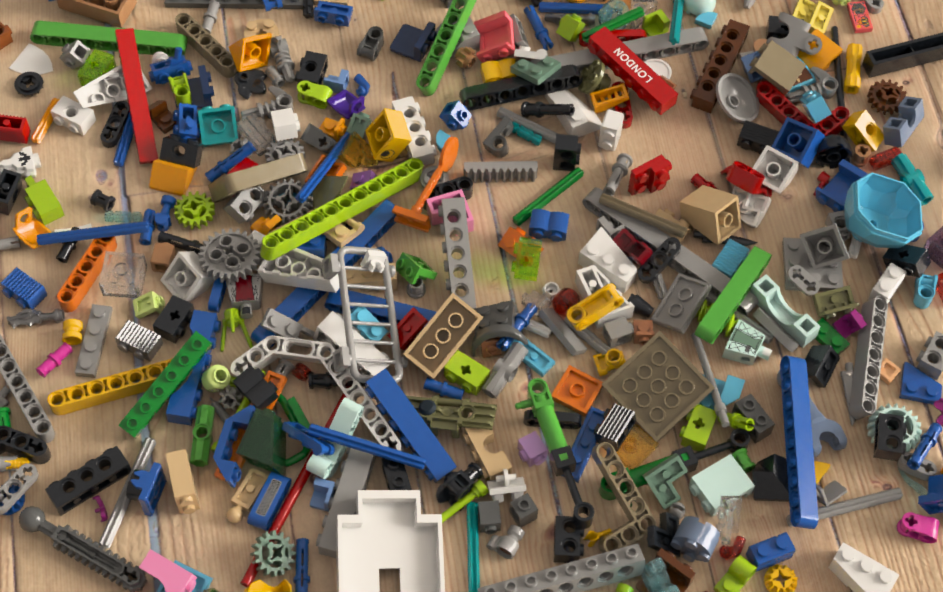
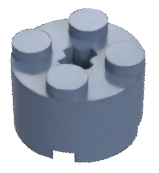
M693 516L683 518L670 545L680 550L683 558L689 562H694V560L708 562L717 546L720 533L710 523L705 522V524L698 522L700 518Z

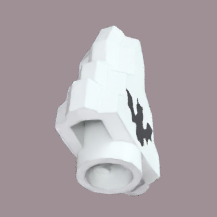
M31 146L21 148L20 152L14 153L11 158L0 161L1 173L3 169L20 173L26 178L32 176V178L36 177V168H41L38 153L33 154Z

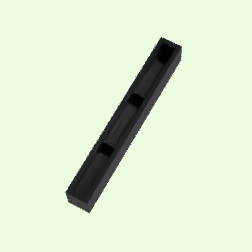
M943 32L867 51L862 65L868 77L871 78L942 60Z

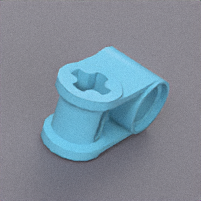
M922 274L920 278L916 277L913 299L916 307L926 309L930 306L935 295L938 275Z

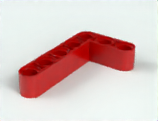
M761 81L756 88L759 103L782 125L788 117L786 115L789 114L792 115L789 118L816 128L826 136L838 134L842 131V126L849 118V110L846 107L839 106L831 111V115L814 124L770 82Z

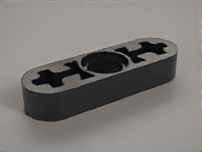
M119 101L114 105L100 135L103 146L112 148L117 145L130 112L128 102ZM116 121L121 123L118 127L111 126Z
M670 237L666 239L639 268L638 277L642 283L649 284L653 282L680 253L681 243L677 238ZM669 244H676V249H671L667 256L666 252L669 250ZM657 256L664 257L665 262L662 265L655 264L654 259ZM652 265L653 269L650 271V277H643V271L648 272Z
M532 410L525 411L523 423L527 426L540 427L538 419L534 417ZM555 411L561 429H579L581 427L582 416L580 414Z

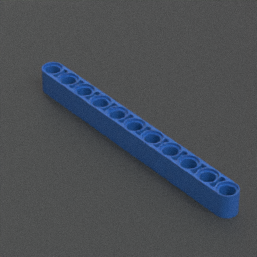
M389 200L383 201L362 222L365 225L364 231L345 246L371 248L396 223L394 222L396 214L392 213L395 204ZM338 246L332 253L337 254L340 247ZM345 254V266H353L362 255ZM297 287L275 310L298 322L327 291ZM259 324L252 332L251 340L258 344L268 336L278 335L261 327Z

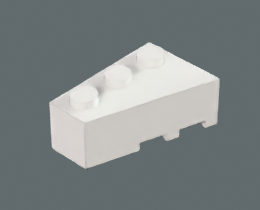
M602 227L579 252V265L584 268L595 265L610 280V284H614L619 291L625 293L634 283L637 268Z
M595 265L576 270L575 283L583 299L610 284V280ZM616 290L619 296H622V293ZM623 297L624 302L621 306L597 320L594 324L598 329L603 327L604 323L624 316L626 319L632 318L635 306Z
M844 542L828 567L853 592H890L899 577V574Z

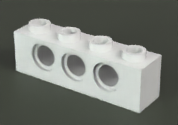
M413 96L392 101V110L403 113L412 140L406 147L409 158L420 159L423 162V166L433 164L434 156L437 155L435 145L430 143L431 135L429 130H425V119L423 116L420 117L418 102L415 103Z

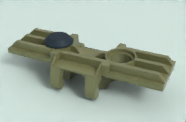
M439 395L432 396V398L406 396L424 422L430 424V430L435 436H438V429L450 430L453 438H459V429L461 427L493 429L497 405L471 402L470 398L463 400L440 398Z

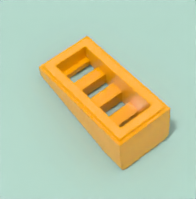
M624 83L590 93L591 102L596 114L629 100Z

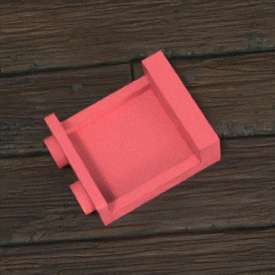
M505 10L474 22L480 34V51L476 52V56L482 63L495 61L514 54L513 20Z

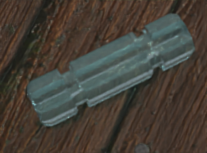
M105 211L104 218L106 222H113V220L115 222H141L142 214L141 212L131 213V211H115V213L113 211Z

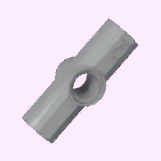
M513 342L504 357L499 358L495 363L492 374L483 385L482 391L489 397L496 399L507 382H511L516 376L518 366L527 355L528 349L519 342Z

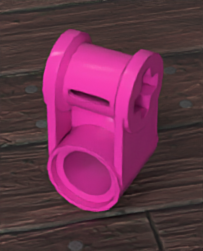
M908 512L897 523V531L902 536L917 539L924 543L937 542L939 520L936 518Z

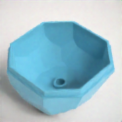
M872 172L855 181L850 186L844 205L846 228L856 240L878 248H901L922 234L921 201L904 182Z

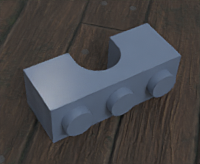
M905 96L898 106V118L890 117L883 126L885 145L903 147L924 118L922 98Z

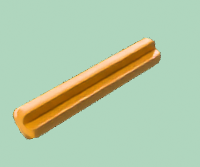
M53 98L31 136L33 143H41L53 121L51 109L60 99Z

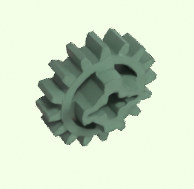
M276 530L270 531V533L265 532L262 534V537L256 538L258 544L255 543L251 546L255 549V552L250 553L251 556H255L252 564L257 563L259 566L256 570L260 571L263 569L264 576L269 574L271 577H275L277 574L279 576L283 575L285 571L291 569L289 564L295 563V560L291 558L293 555H296V552L291 550L295 545L288 543L290 537L283 538V532L278 534ZM269 540L277 541V543L274 544L272 541L269 542ZM273 563L275 566H278V567L275 568V567H271V566H269V565Z

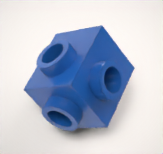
M459 100L447 103L439 115L452 131L467 127L468 121L472 116Z

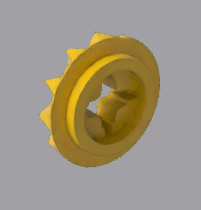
M776 564L769 567L766 571L764 584L769 592H794L797 587L798 577H796L794 570L788 568L787 565ZM779 573L782 576V578L788 579L785 580L783 586L780 581H776V579H778Z

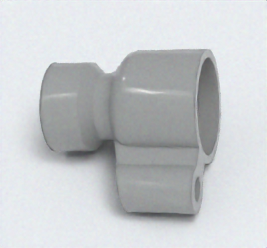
M516 525L510 526L507 531L508 535H493L486 547L496 551L506 559H513L519 549L518 541H521L525 535L524 530Z

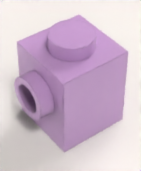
M536 431L518 439L517 448L519 456L523 462H527L529 467L540 465L546 460L548 449Z

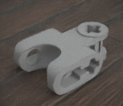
M780 12L778 19L788 27L789 34L783 39L770 37L767 39L766 44L773 40L795 57H797L799 51L809 55L819 53L822 48V41L819 37L808 33L811 24L785 12ZM815 41L817 48L814 47L812 50L808 43Z

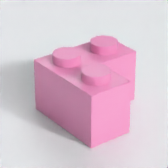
M462 189L426 199L427 213L432 226L443 223V218L439 217L438 205H441V200L458 197L465 198ZM465 198L469 233L474 231V219ZM456 216L448 217V220L450 222H456L458 220Z

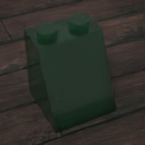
M256 408L236 453L249 464L285 476L286 432L281 429L283 425L282 418L275 415V412L268 408H264V410Z

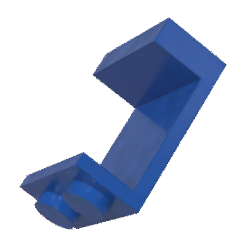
M844 159L838 164L839 172L823 189L820 187L815 189L817 201L822 205L832 208L834 212L844 210L850 186L868 174Z

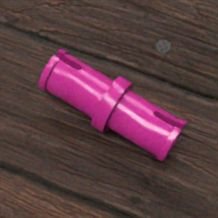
M64 342L54 353H50L47 359L36 368L37 373L45 378L55 367H59L62 364L61 361L73 352L71 346Z

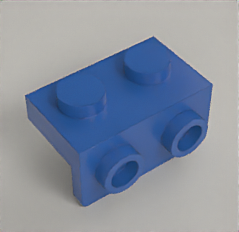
M319 1L317 8H314V21L348 27L353 13V6Z

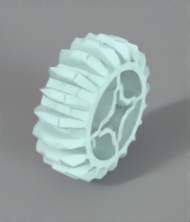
M889 403L885 407L881 405L869 417L867 430L869 431L867 434L868 437H872L871 443H874L875 421L879 413L904 416V424L907 425L908 430L905 437L903 436V442L906 443L905 452L915 449L921 439V422H916L918 416H912V410L907 412L905 406L898 408L897 403L893 407ZM887 444L889 448L894 449L892 445Z

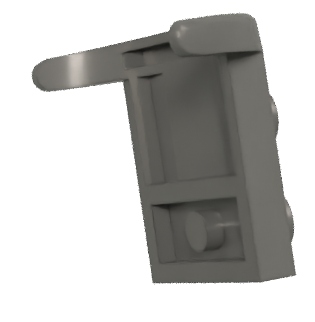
M513 300L476 308V312L483 316V319L475 328V336L472 341L473 357L476 356V349L482 342L494 337H511L521 341L524 345L528 344L527 338L515 328V304Z

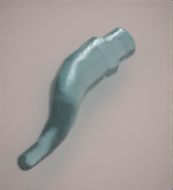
M898 467L900 475L920 496L928 494V491L921 484L910 479Z

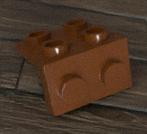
M661 548L656 554L653 564L637 582L636 589L639 592H685L693 582L696 573L693 572V569L688 564L678 561L672 552Z

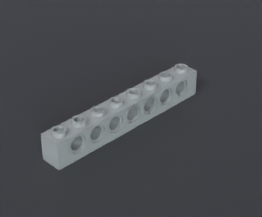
M637 543L478 588V592H584L644 575L645 558Z

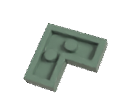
M546 56L537 64L521 58L510 68L511 73L539 85L561 68V62L549 56Z
M675 453L642 475L664 510L681 499L672 482L687 473L688 470L679 455Z

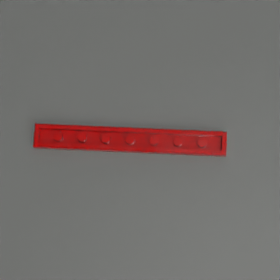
M116 29L115 36L139 164L153 163L154 160L158 159L134 29Z

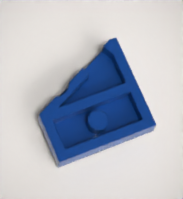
M904 362L899 398L933 405L935 401L941 398L942 385L910 363Z

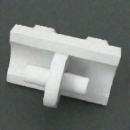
M503 469V475L495 476L496 480L487 481L489 494L493 500H499V503L504 501V494L511 493L512 500L523 496L524 491H526L524 478H516V473L508 474L507 469Z

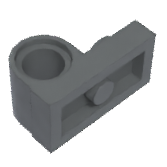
M505 116L483 141L485 149L496 157H505L509 152L505 136H509L513 131L512 119ZM498 144H503L501 148H495Z

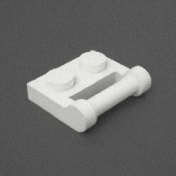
M519 46V49H515L514 56L540 60L548 56V52L545 49H539L535 52L530 51L531 47Z

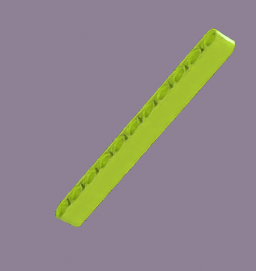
M411 158L264 236L261 243V257L268 261L275 260L420 180L423 162L420 159Z

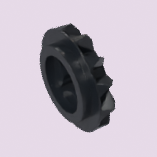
M25 72L16 78L14 86L18 94H23L24 97L27 95L33 97L34 93H39L40 89L43 88L44 81L41 75L36 72Z

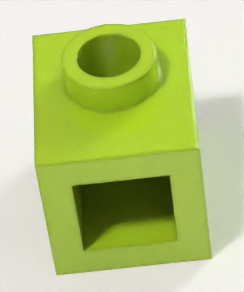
M575 13L573 15L566 14L559 21L556 33L568 41L576 42L579 33L583 31L586 24L581 21L582 17Z

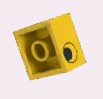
M384 108L365 130L374 160L393 162L412 141L401 111Z

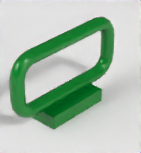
M280 394L277 401L282 406L289 421L298 422L309 429L310 424L295 397L293 396L287 400ZM265 426L260 432L272 458L282 467L296 464L307 457L310 452V448L303 446L299 453L284 459L278 452Z

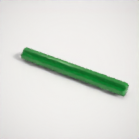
M579 167L574 169L513 216L512 221L517 226H520L531 217L532 209H542L582 178L583 170Z

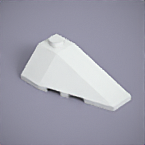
M121 64L73 92L82 108L127 100ZM142 72L145 92H148L152 87Z
M568 89L544 94L549 104H574V115H556L568 135H575L579 138L600 130L602 123L596 113Z

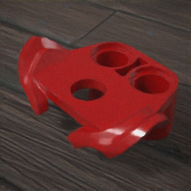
M734 161L733 165L720 172L721 174H726V179L730 183L748 193L763 194L770 198L772 196V189L762 184L765 176L742 162Z

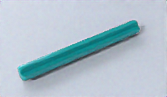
M674 0L669 36V42L672 45L678 44L680 41L684 0Z
M469 502L467 504L469 592H478V588H480L478 504L476 502Z

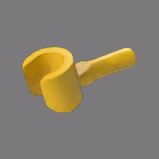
M610 528L597 533L589 531L583 540H590L587 546L593 547L599 538L612 531Z

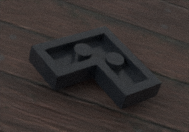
M668 512L661 513L659 527L655 525L647 527L648 547L658 552L662 548L665 551L672 552L676 558L680 557V550L670 545L679 527V518Z

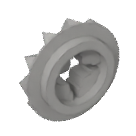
M431 166L423 170L420 176L422 187L425 188L438 166ZM442 172L437 184L449 181V174Z

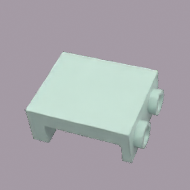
M731 454L692 476L689 483L690 492L693 496L698 497L706 513L709 512L712 517L717 514L718 510L744 495L746 498L751 495L755 487Z

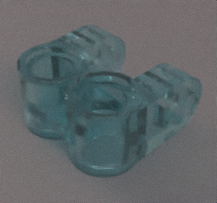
M661 557L653 559L645 565L642 573L645 587L649 592H680L677 585L670 583V578L666 571L667 567Z

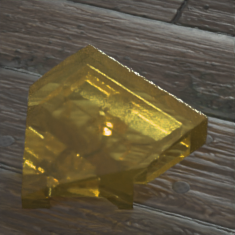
M352 132L340 151L338 158L351 168L378 165V160H374L370 144L357 132Z

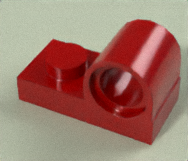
M414 307L397 324L400 349L407 350L417 337V333L428 322Z

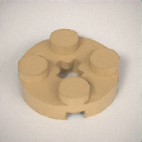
M272 19L249 21L244 30V38L256 36L260 33H271L272 37L279 36V29Z

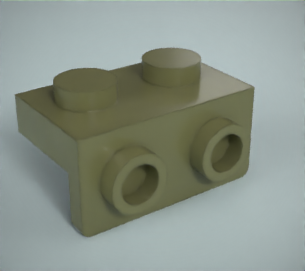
M850 285L812 295L818 317L825 316V319L836 317V313L843 311L844 315L860 306L859 302L855 303Z

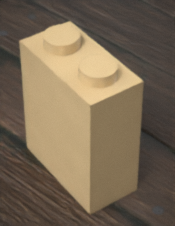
M182 449L165 453L179 513L191 514L200 509L187 451Z

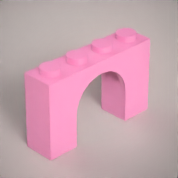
M151 549L139 566L144 572L160 580L165 588V592H192L196 586L197 577Z

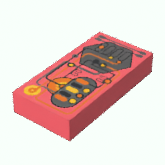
M865 1L849 2L847 9L854 32H872L873 26Z

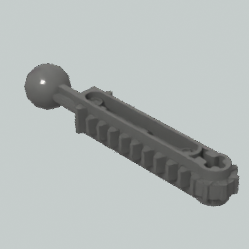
M30 506L21 511L19 524L24 531H40L52 538L54 541L53 547L57 551L60 550L63 554L68 552V556L71 558L75 556L74 559L77 562L82 560L81 563L84 566L88 564L91 570L95 568L96 573L102 572L104 578L109 576L111 582L116 580L118 586L123 584L122 587L125 590L128 589L130 592L143 590L147 583L146 573L139 566L133 567L132 562L126 564L127 560L124 557L120 559L117 553L113 555L110 549L106 551L105 546L99 547L96 541L92 543L93 541L90 537L86 539L83 533L79 535V532L76 529L73 530L68 524L65 527L60 525L57 527L45 520L44 512L38 507ZM128 575H130L131 577H133V578H135V579H136V578H138V579H137L136 581H135V580H132V581H131V580L128 578Z

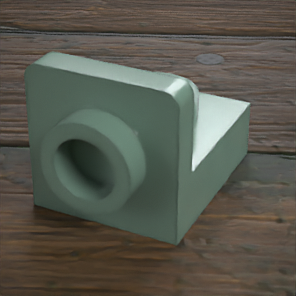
M362 112L359 114L353 113L346 132L364 140L366 136L365 130L373 121L369 118L368 114Z

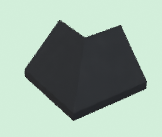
M773 454L757 462L752 471L753 484L755 485L753 490L754 500L789 502L786 458Z

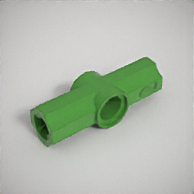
M202 404L197 407L195 427L192 431L193 443L190 464L196 467H204L208 465L215 416V407ZM201 434H207L205 437H199Z

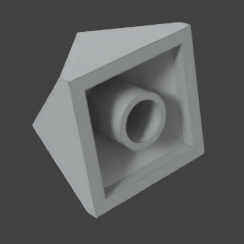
M836 223L800 234L813 269L850 258Z

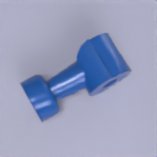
M162 196V210L160 213L154 214L156 227L159 231L165 232L172 226L169 215L170 209L174 208L177 202L173 196Z

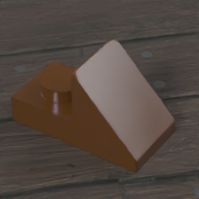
M158 100L148 106L150 118L164 134L171 131L174 125H176V121H173V114L168 110L166 101Z

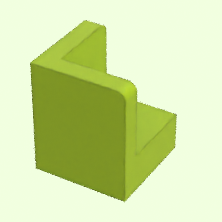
M662 9L643 17L642 29L646 31L648 37L665 34L669 31L670 20Z

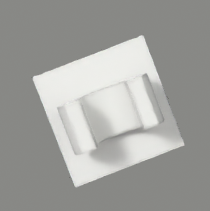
M367 250L360 265L361 267H368L370 272L377 268L379 273H382L387 256L384 251Z

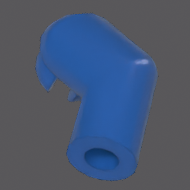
M357 74L354 77L355 82L359 85L358 90L356 89V94L359 97H365L369 92L370 84L361 74Z

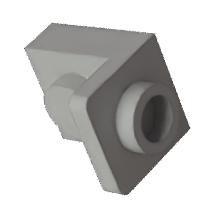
M604 216L597 219L596 230L598 231L602 227L612 240L622 229H626L624 224L614 228L612 222L608 221Z

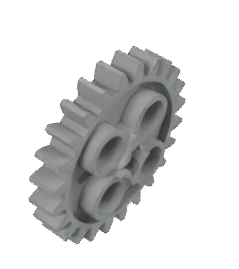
M232 228L229 229V232H225L222 229V234L215 231V237L208 236L209 241H203L204 246L200 247V253H198L199 263L202 266V271L207 273V277L213 276L214 281L220 278L221 283L225 279H228V283H231L232 279L239 282V277L245 280V275L252 276V270H257V265L261 264L260 245H258L257 239L253 240L252 234L247 236V231L241 234L239 229L236 232H233Z

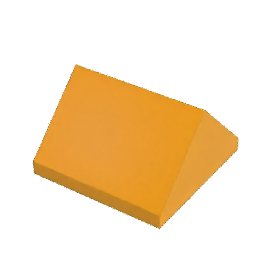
M271 33L242 38L229 46L238 72L268 66Z
M160 159L154 160L149 188L178 196L185 195L197 167L192 168Z

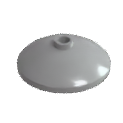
M727 73L719 78L716 84V97L723 112L729 118L739 123H745V120L753 121L759 113V100L751 84L742 76L734 73Z

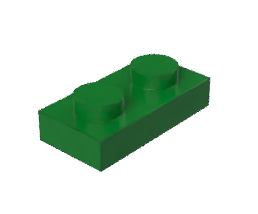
M823 317L816 322L821 327L815 339L821 345H831L838 355L849 347L850 343Z

